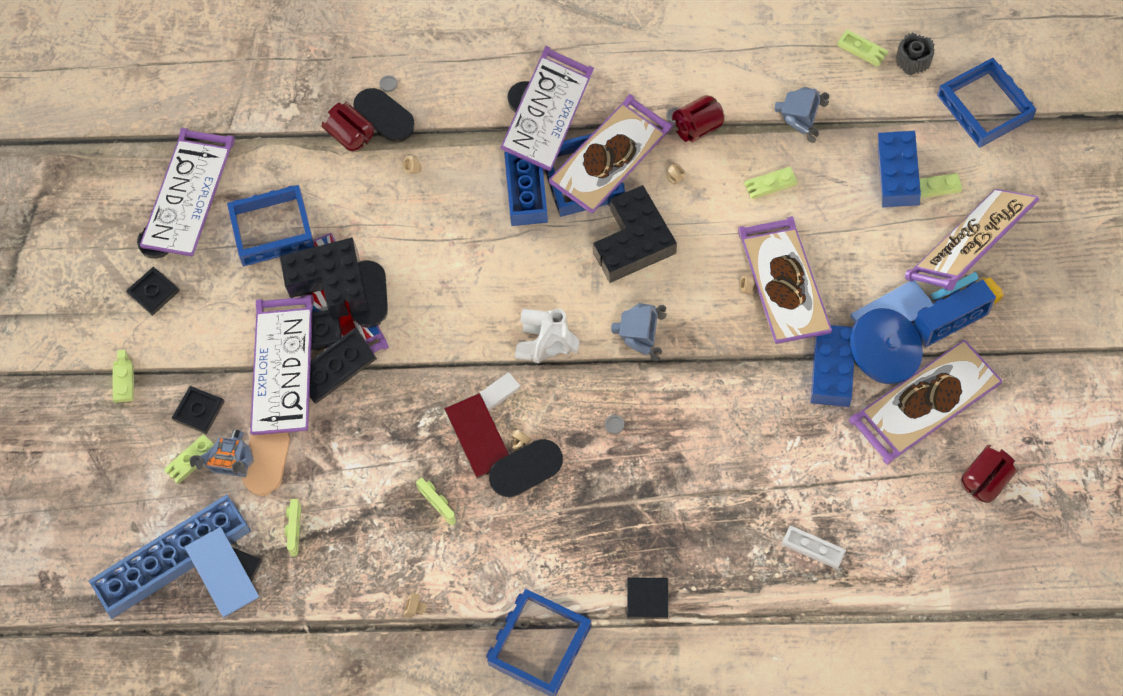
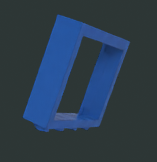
M994 58L940 85L937 94L938 98L979 148L1033 119L1037 110L1033 106V102L1028 100L1023 90L1018 88L1013 78L1003 70L1002 65H999ZM987 74L993 78L1022 113L989 132L983 129L954 93Z
M592 134L563 141L557 157L575 153ZM554 166L551 171L545 169L548 182L555 174ZM622 182L599 207L609 205L611 198L625 193L624 183ZM549 183L560 217L586 211L575 201L565 203L562 192Z
M299 185L288 186L280 190H272L268 193L253 195L249 198L227 203L237 250L243 267L315 247ZM297 199L305 234L244 249L236 215Z
M525 588L523 594L519 593L516 598L514 611L508 613L505 620L507 624L504 630H499L496 636L497 643L494 647H490L486 655L488 666L544 694L556 696L592 627V620ZM528 600L580 625L550 684L498 659Z

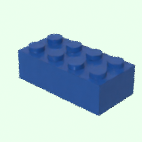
M915 130L878 133L877 145L882 208L920 205L921 191Z
M504 152L511 226L548 223L543 168L513 154Z
M983 279L977 283L974 281L967 285L965 289L961 291L956 290L950 297L946 299L941 298L929 308L924 307L918 311L914 326L919 333L924 348L989 315L996 296Z
M831 325L832 333L815 336L810 403L849 407L852 400L854 357L850 347V335L853 327Z

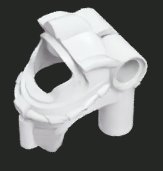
M530 309L522 310L521 324H523V333L538 334L539 336L533 341L518 343L515 358L533 359V362L539 363L559 353L569 355L572 351L573 353L578 352L579 339L569 331L566 314L563 310L554 309L548 312Z

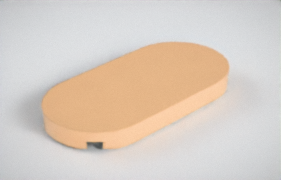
M288 433L250 436L248 446L252 450L254 463L248 467L247 476L242 477L245 487L252 494L265 496L280 486L290 444Z

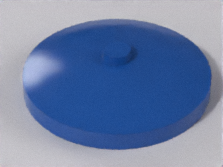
M887 308L873 309L862 315L852 328L850 335L851 352L859 368L868 377L884 384H897L907 380L916 373L923 356L922 342L915 326L904 315Z

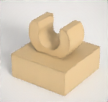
M411 593L408 596L403 613L404 617L412 618L415 613L423 615V612H426L427 604L419 602V594Z

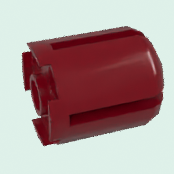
M704 95L690 102L672 114V121H676L679 129L676 133L684 142L690 141L692 143L720 128L725 118L720 103L713 96Z
M346 101L344 104L338 102L328 111L330 116L326 123L322 121L321 127L350 152H357L363 149L364 145L362 143L367 145L374 133L372 123Z
M987 445L961 478L965 491L970 493L972 490H976L972 497L984 503L994 501L1019 470H1016L1013 465L1015 460L1002 449L998 452L990 448L991 445Z

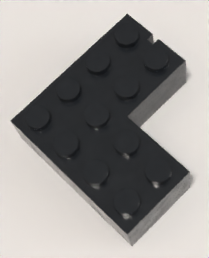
M644 185L610 199V211L621 231L593 243V254L600 267H602L609 283L677 253V242Z
M353 237L280 256L284 285L290 298L324 290L327 308L332 319L349 315L345 301H348L353 314L369 310L358 249Z

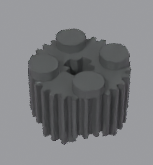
M913 32L911 34L908 33V36L905 35L898 46L896 62L900 68H903L905 74H919V72L923 73V71L930 68L935 50L933 40L928 37L924 38L920 34L917 36Z

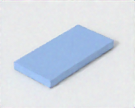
M914 280L905 283L851 313L850 317L856 322L868 311L887 308L901 313L911 323H914L919 310L924 307L929 308L934 304Z
M221 527L185 546L223 618L260 598Z

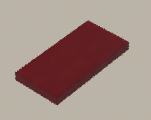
M480 393L444 408L476 479L489 474L492 466L498 460L509 455Z

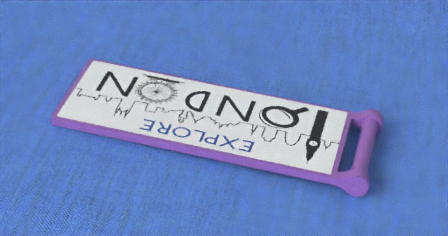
M545 46L500 149L551 171L594 67L585 66L551 50V47ZM549 56L586 74L583 75L581 73H578L546 57Z
M188 128L180 129L178 142L140 243L141 248L194 256L230 150L234 145V136L228 135L225 137L189 131ZM188 137L224 143L225 147L186 141Z

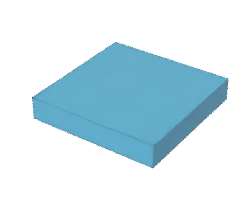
M974 272L959 279L952 291L942 288L930 295L933 300L940 299L974 282L979 277Z

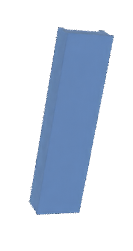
M227 494L88 580L111 619L194 568L195 565L185 549L186 545L219 527L222 528L230 544L251 532Z

